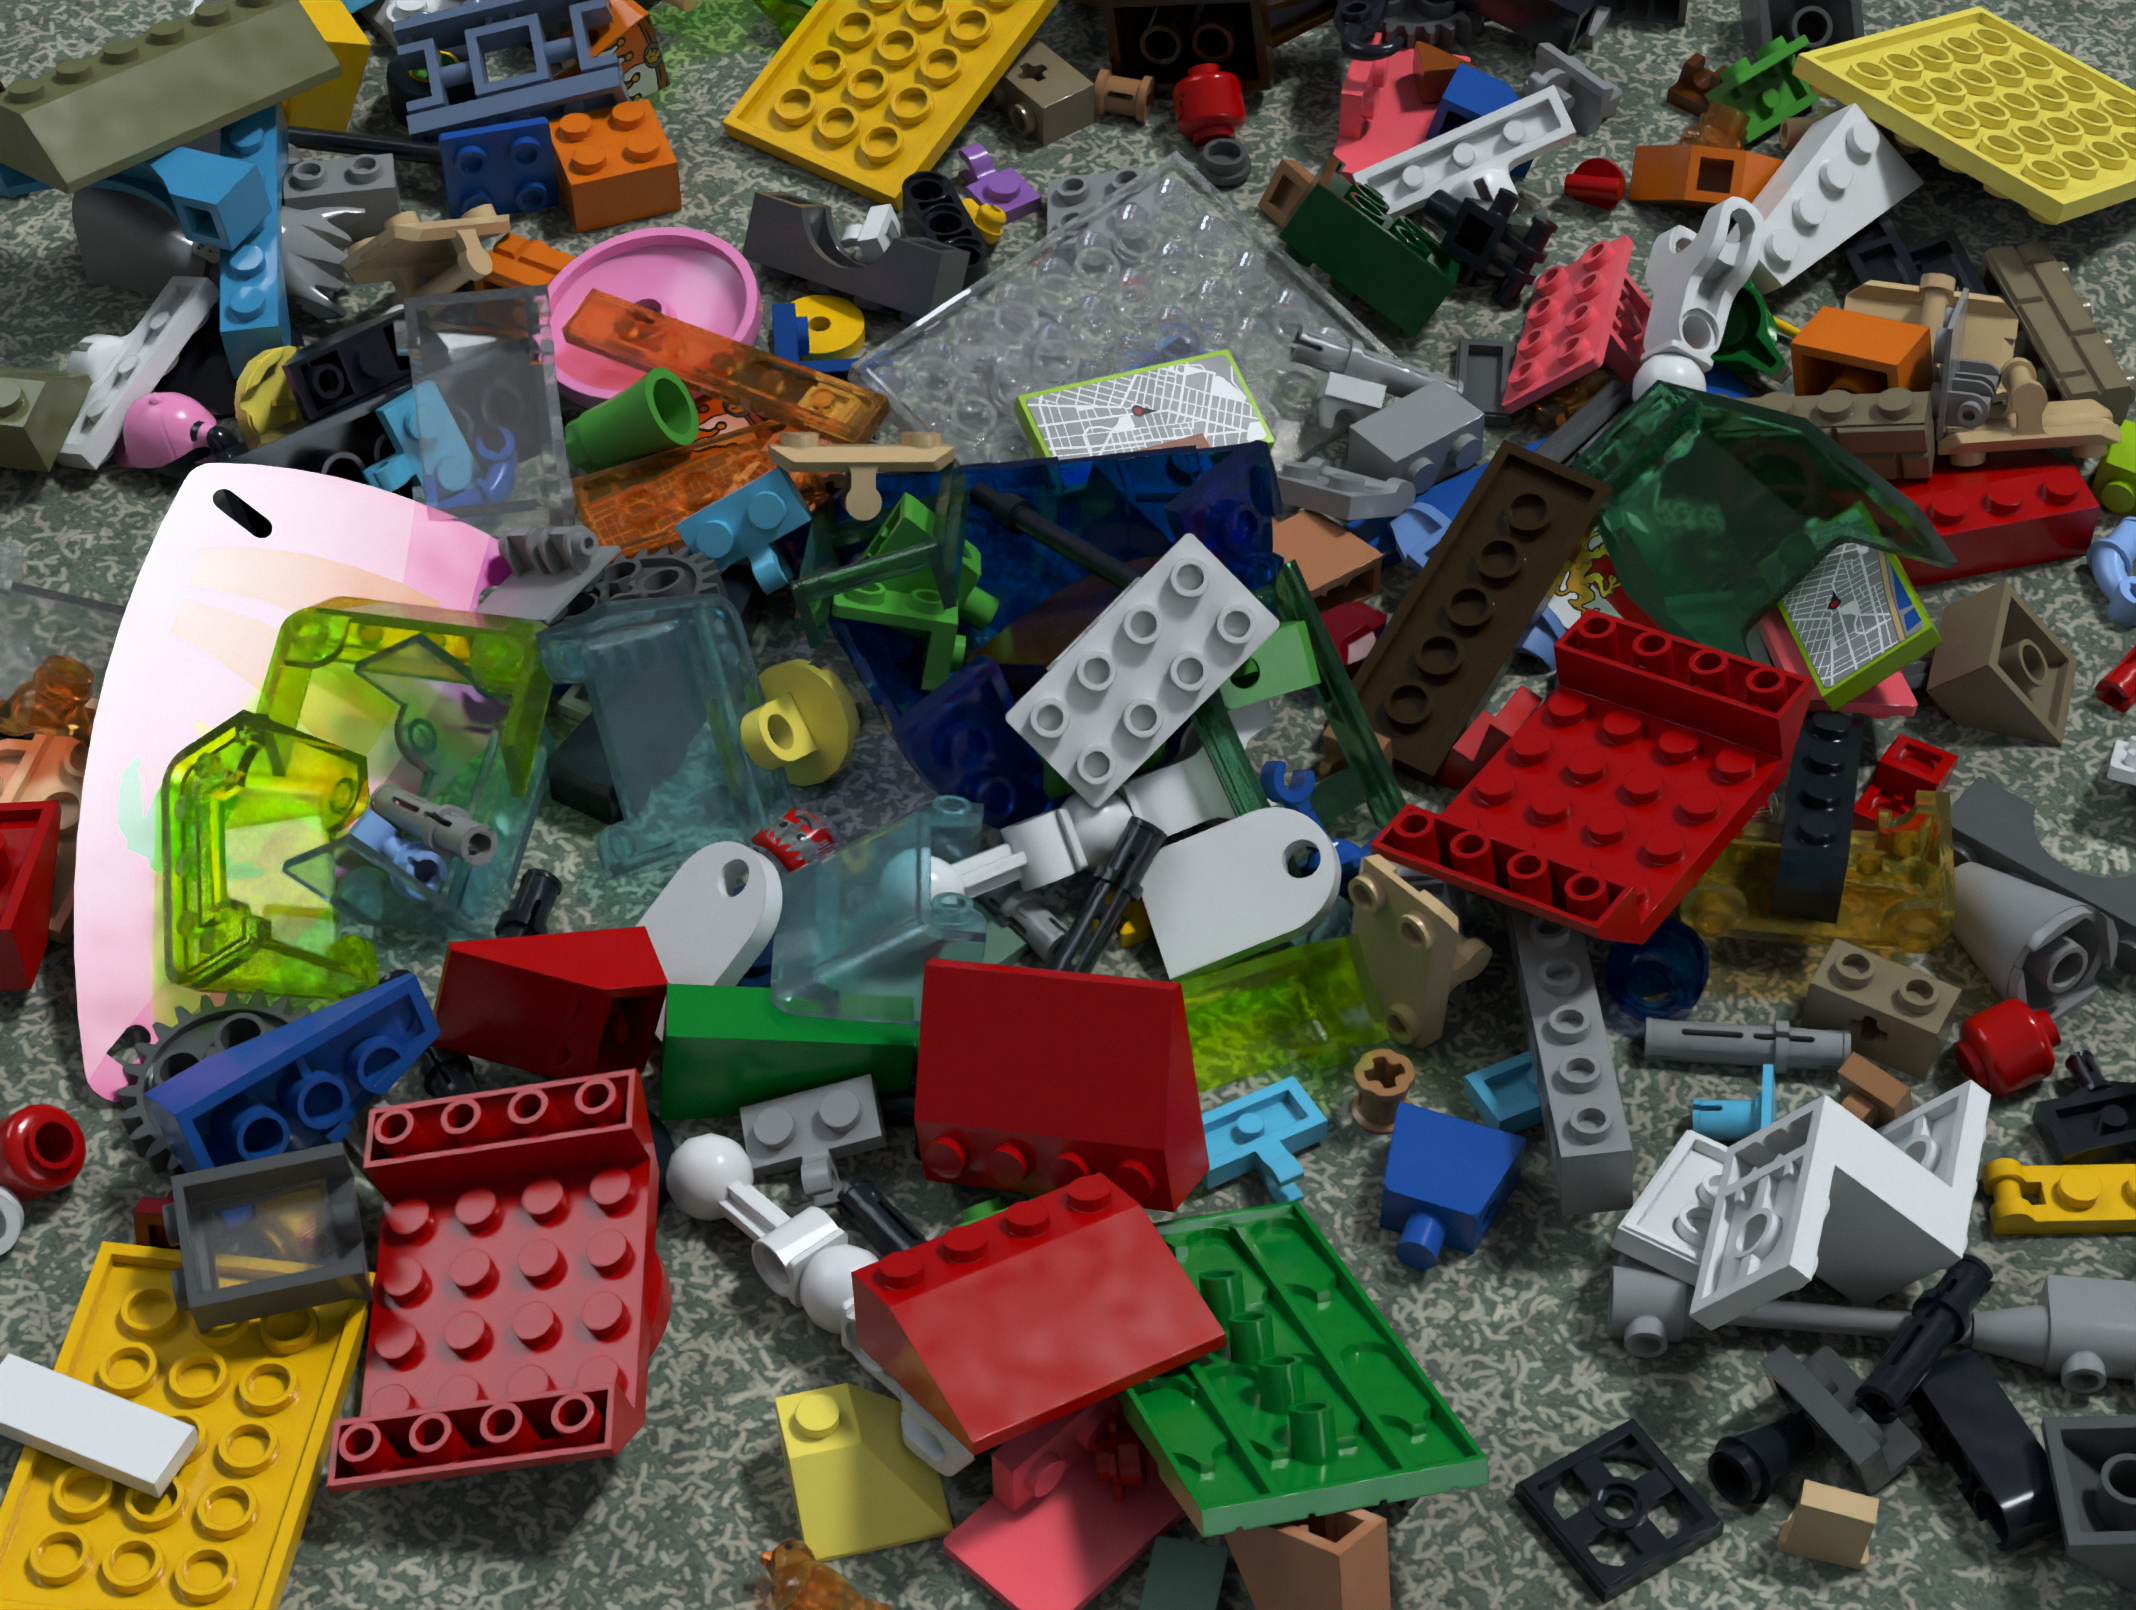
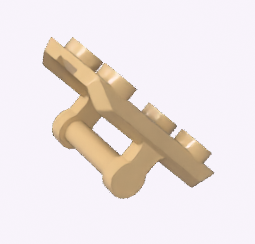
M484 204L465 212L460 219L420 222L415 211L402 212L385 221L384 226L386 230L378 236L363 239L350 246L348 249L350 256L341 261L340 264L350 279L358 285L391 281L399 296L398 304L414 305L425 302L431 315L433 306L468 281H479L491 273L493 263L489 254L482 248L481 242L488 237H497L503 233H511L509 214L497 215L492 204ZM435 276L424 285H421L419 278Z
M1941 273L1923 274L1920 279V286L1869 280L1846 294L1843 309L1930 327L1933 382L1937 383L1941 365L1933 362L1938 327L1943 328L1946 308H1956L1962 292L1955 291V278ZM1969 293L1963 359L1987 361L1994 364L1999 371H2001L2005 362L2013 358L2019 323L2017 315L2002 298ZM2001 382L1993 403L2006 400V389Z
M2016 357L2005 362L2000 371L2001 383L2006 389V404L1991 406L1987 420L1979 427L1947 426L1943 439L1940 441L1936 440V451L1938 455H1949V463L1955 466L1983 464L1986 462V452L2070 447L2071 456L2096 458L2107 454V444L2121 443V436L2118 424L2113 422L2111 411L2093 399L2048 402L2046 390L2036 381L2037 374L2032 363L2025 358ZM1938 419L1934 421L1935 436L1937 434Z
M780 432V444H767L769 460L787 472H845L846 484L841 490L840 502L850 516L861 521L871 520L881 510L882 499L876 489L877 472H938L955 459V446L942 444V434L937 432H901V444H819V434L816 432Z
M1375 854L1362 857L1359 875L1350 880L1348 884V892L1355 905L1347 967L1337 973L1336 984L1339 992L1347 1002L1354 1006L1363 1005L1382 1020L1389 1034L1397 1042L1404 1045L1410 1043L1416 1048H1424L1442 1037L1450 992L1465 980L1475 978L1485 969L1491 959L1492 949L1478 937L1468 939L1460 933L1459 918L1448 907L1425 889L1419 892L1396 874L1397 868L1381 855Z

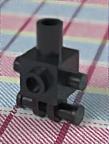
M1500 187L1493 202L1465 197L1462 202L1442 189L1435 191L1424 206L1423 216L1447 232L1439 247L1461 260L1457 281L1472 287L1480 273L1504 277L1498 289L1493 290L1491 297L1501 304L1515 309L1519 303L1517 299L1525 284L1532 285L1537 277L1531 270L1535 262L1544 264L1548 256L1544 249L1552 234H1556L1559 227L1550 220L1536 214L1531 219L1533 222L1531 226L1513 216L1512 212L1520 197Z

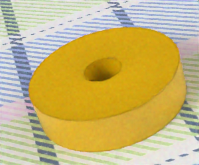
M811 295L791 302L795 303L796 317L807 316L809 356H799V361L849 359L863 346L865 341L864 316L861 310L852 302L833 295Z

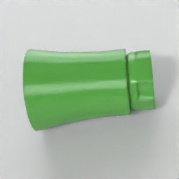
M656 367L627 389L607 401L584 411L579 418L570 421L564 427L566 436L564 447L573 465L583 469L587 475L597 474L604 470H614L633 460L659 451L692 444L696 440L699 431L696 405L689 390L676 374L666 368Z

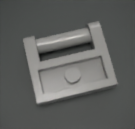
M1314 456L1306 463L1285 461L1283 462L1282 470L1258 472L1255 495L1344 520H1359L1399 516L1403 510L1414 504L1416 490L1411 481L1396 477L1389 478L1387 481L1338 469L1333 461Z

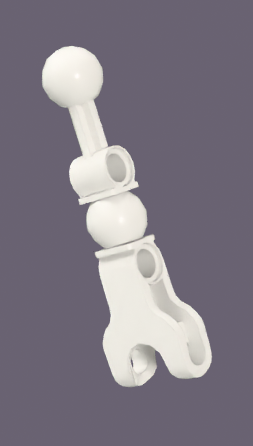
M1732 196L1711 207L1703 220L1698 234L1682 225H1677L1660 234L1653 244L1645 272L1646 284L1653 290L1654 295L1644 335L1643 346L1645 353L1641 355L1640 363L1643 365L1639 368L1633 379L1632 397L1636 407L1627 411L1625 420L1629 422L1628 426L1621 430L1617 440L1619 457L1625 467L1630 470V475L1621 509L1614 510L1607 517L1614 522L1631 544L1649 577L1660 569L1667 556L1665 530L1655 516L1668 465L1686 458L1693 451L1696 440L1694 428L1698 426L1699 418L1696 415L1706 402L1707 395L1706 381L1703 373L1711 370L1714 361L1710 357L1718 350L1721 344L1732 301L1749 279L1759 259L1765 232L1764 219L1754 205L1741 197ZM1730 216L1736 220L1740 230V238L1736 244L1726 241ZM1676 246L1680 248L1681 252L1676 253Z
M1268 699L1231 711L1211 712L1194 719L1182 736L1179 752L1172 761L1127 779L1098 808L1092 807L1076 792L1068 797L1060 808L1043 812L1001 829L1000 832L1004 844L953 864L926 854L909 856L898 863L887 877L882 890L884 912L893 925L907 935L922 939L936 937L950 929L957 922L965 902L969 899L1017 880L1022 891L1025 892L1058 881L1086 868L1095 870L1097 865H1106L1118 841L1125 832L1131 816L1141 818L1155 825L1167 836H1170L1200 823L1212 828L1258 809L1284 808L1283 804L1269 800L1264 795L1261 787L1255 785L1245 771L1243 754L1249 739L1264 728L1272 726L1275 720Z
M713 1133L688 1138L671 1155L665 1176L667 1190L677 1208L691 1217L704 1221H713L726 1217L754 1241L751 1248L753 1262L758 1273L772 1291L780 1296L788 1297L790 1302L797 1308L803 1306L815 1325L831 1333L840 1334L842 1346L847 1351L852 1352L856 1360L870 1374L901 1400L903 1408L901 1412L902 1436L904 1444L910 1451L944 1476H953L975 1461L974 1455L858 1345L851 1272L879 1261L878 1258L865 1249L848 1245V1234L841 1228H838L828 1214L818 1207L810 1206L793 1218L789 1217L752 1186L754 1181L752 1164L742 1146L734 1140Z

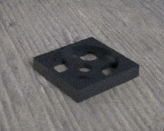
M1634 1418L1515 1484L1514 1497L1603 1605L1719 1538L1723 1534L1725 1525ZM1601 1461L1633 1463L1650 1471L1635 1480L1614 1477ZM1571 1474L1589 1495L1590 1501L1588 1507L1564 1520L1553 1507L1557 1490ZM1675 1494L1682 1511V1530L1671 1538L1666 1539L1648 1518L1649 1508ZM1623 1498L1632 1505L1633 1513L1624 1519L1613 1518L1606 1512L1604 1505L1609 1499ZM1606 1533L1622 1535L1639 1556L1622 1566L1600 1563L1586 1545Z

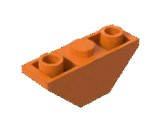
M1700 145L1636 146L1628 201L1709 210L1711 207L1734 196L1741 197L1752 204L1784 160L1750 151Z

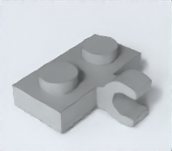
M871 1074L739 1108L746 1154L752 1164L754 1177L801 1169L805 1196L807 1198L813 1196L814 1207L835 1205V1202L840 1201L837 1195L841 1190L835 1159L888 1146L878 1086Z

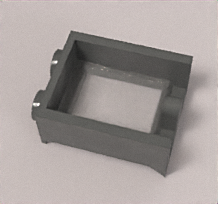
M343 1142L170 1176L174 1202L162 1205L163 1221L169 1245H180L183 1268L171 1270L173 1292L178 1311H190L201 1334L208 1333V1328L348 1299L374 1300L354 1175Z

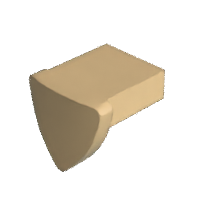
M1805 1479L1794 1511L1790 1514L1780 1531L1776 1542L1777 1549L1786 1553L1863 1570L1869 1561L1868 1541L1876 1523L1880 1499Z

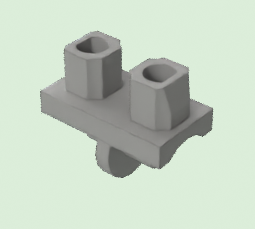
M1538 43L1535 52V67L1531 75L1524 82L1521 91L1529 96L1555 85L1575 130L1585 137L1598 131L1602 119L1615 114L1622 96V90L1610 81H1603L1586 69V65L1579 59L1566 55L1551 43Z

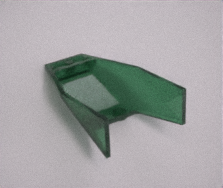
M1657 380L1571 463L1572 469L1613 486V500L1598 522L1597 528L1622 588L1629 599L1663 632L1750 660L1752 658L1746 646L1748 632L1833 549L1841 544L1855 543L1945 569H1950L1958 561L1916 503L1808 419L1674 383Z

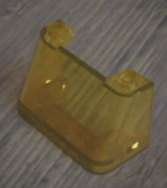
M1916 790L1915 804L1905 814L1892 818V810L1878 809L1874 831L1852 830L1849 859L1837 924L1770 913L1783 824L1748 821L1679 902L1680 917L1684 925L1688 929L1706 937H1728L1831 946L1835 938L1863 949L1900 951L1911 954L1929 952L1947 941L1951 934L1956 914L1950 792Z

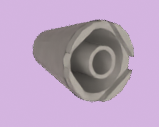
M1966 862L1951 868L1944 873L1937 883L1934 899V908L1937 915L2004 1001L2010 998L2020 999L2034 1012L2044 1009L2050 1015L2053 1022L2085 1006L2094 997L2100 987L2092 980L2102 962L2112 968L2117 956L2119 935L2114 921L2094 906L1976 862Z

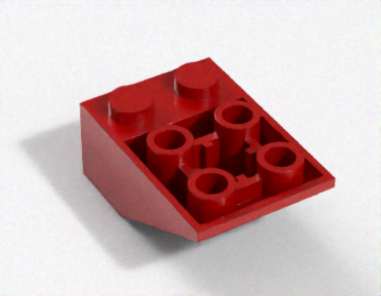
M645 926L449 942L433 1009V1016L441 1034L431 1043V1046L561 1080L635 1068L641 1074L645 1072L665 1000L667 984L669 983Z

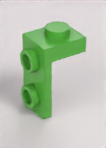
M866 579L851 580L849 584L835 583L832 598L833 616L927 631L921 662V689L946 693L949 672L961 673L965 654L966 636L956 635L958 629V601L948 600L944 594L930 589H915L911 591V594L886 590L882 584Z

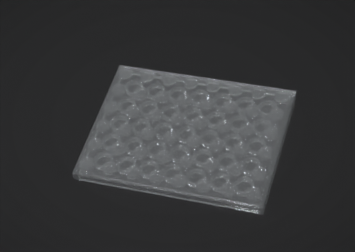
M1175 151L852 363L847 379L901 432L941 433L942 444L955 446L954 461L941 471L968 498L972 487L980 482L986 483L1003 494L1009 492L1016 493L1033 503L1038 514L1117 559L1128 562L1144 557L1138 551L1131 554L1119 541L1122 534L1100 512L1093 515L1082 503L1083 498L1062 503L1057 502L1013 410L1017 396L1229 349L1275 440L1269 454L1220 465L1243 508L1258 497L1255 495L1258 472L1282 470L1283 462L1285 461L1305 463L1349 431V426L1354 424L1353 418L1349 413L1340 411L1335 416V422L1331 430L1326 431L1320 428V401H1316L1321 378L1327 372L1298 362L1293 363L1289 361L1290 348H1296L1299 345L1293 343V339L1300 326L1346 343L1351 338L1361 341L1364 345L1363 349L1401 362L1403 361L1181 154ZM1385 393L1382 406L1395 396ZM982 510L993 521L992 515ZM999 527L1061 589L1093 575V573L1025 534L1013 535Z

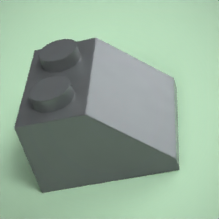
M2136 1415L2043 1417L2041 1430L2066 1553L2131 1593H2136Z

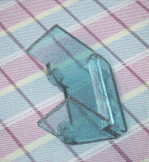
M420 632L357 661L353 672L401 706L395 721L394 737L402 756L410 764L425 773L417 796L426 798L439 806L444 804L458 806L468 812L473 821L491 827L489 831L496 832L499 842L495 856L487 864L481 866L470 865L457 856L451 858L442 857L448 868L447 879L445 882L440 879L437 885L441 888L434 891L349 833L285 860L282 872L360 924L470 940L495 931L494 928L501 913L507 909L549 778L546 759L555 751V744L548 727L538 717ZM404 833L403 837L409 841H422Z

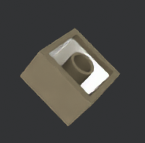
M2006 580L1944 607L1939 635L1943 642L1935 648L1926 688L1934 705L1941 711H1945L1960 726L2061 746L2078 661L2075 656Z

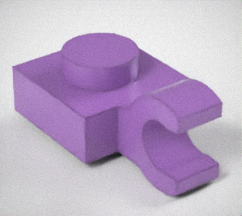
M976 142L958 150V155L968 165V168L958 172V175L968 184L966 186V198L973 199L979 206L987 203L990 206L994 204L1001 208L1006 214V223L1004 225L1041 209V196L1012 167L997 172L988 152L981 144Z

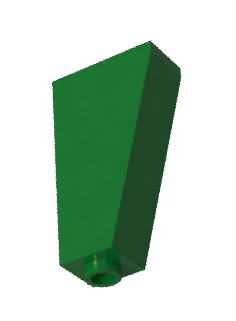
M667 984L660 1060L659 1119L666 1121L740 1114L739 1108L868 1074H871L877 1083L879 1094L909 1090L913 1062H918L921 1022L915 1021L914 993Z

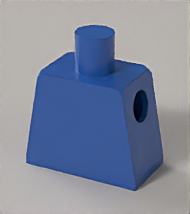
M1400 1101L1396 1111L1387 1162L1379 1226L1401 1233L1395 1248L1397 1258L1411 1268L1427 1270L1435 1265L1442 1245L1474 1254L1520 1181L1526 1138Z

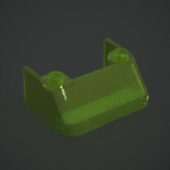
M351 596L328 597L292 613L284 620L278 632L256 709V716L273 766L286 768L313 669L326 666L331 662L441 675L472 679L488 691L512 695L500 745L512 797L525 798L558 664V650L554 634L544 623L526 618Z
M1358 933L1292 945L1177 981L1182 986L1198 1092L1294 1061L1309 1059L1312 1070L1322 1069L1351 1059L1347 1047L1356 1044L1378 1043L1390 1039Z

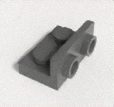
M1782 1344L1761 1361L1774 1395L1791 1413L1801 1416L1810 1425L1815 1439L1870 1497L1923 1453L1921 1441L1899 1418L1890 1424L1876 1423L1865 1411L1856 1406L1855 1401L1858 1397L1855 1396V1391L1864 1381L1830 1346H1823L1812 1356L1800 1362Z

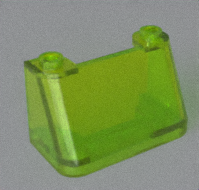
M243 709L180 750L172 758L166 768L161 788L164 964L166 976L171 983L206 993L227 994L229 989H235L238 995H253L257 989H262L265 996L271 997L286 995L289 998L343 1001L378 986L379 965L375 946L369 939L354 934L341 938L336 833L361 817L369 804L370 790L368 788L366 756Z

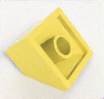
M849 1383L775 1398L779 1444L808 1565L945 1536L954 1530L939 1473L910 1451L904 1444L901 1427V1412L903 1408L900 1401Z

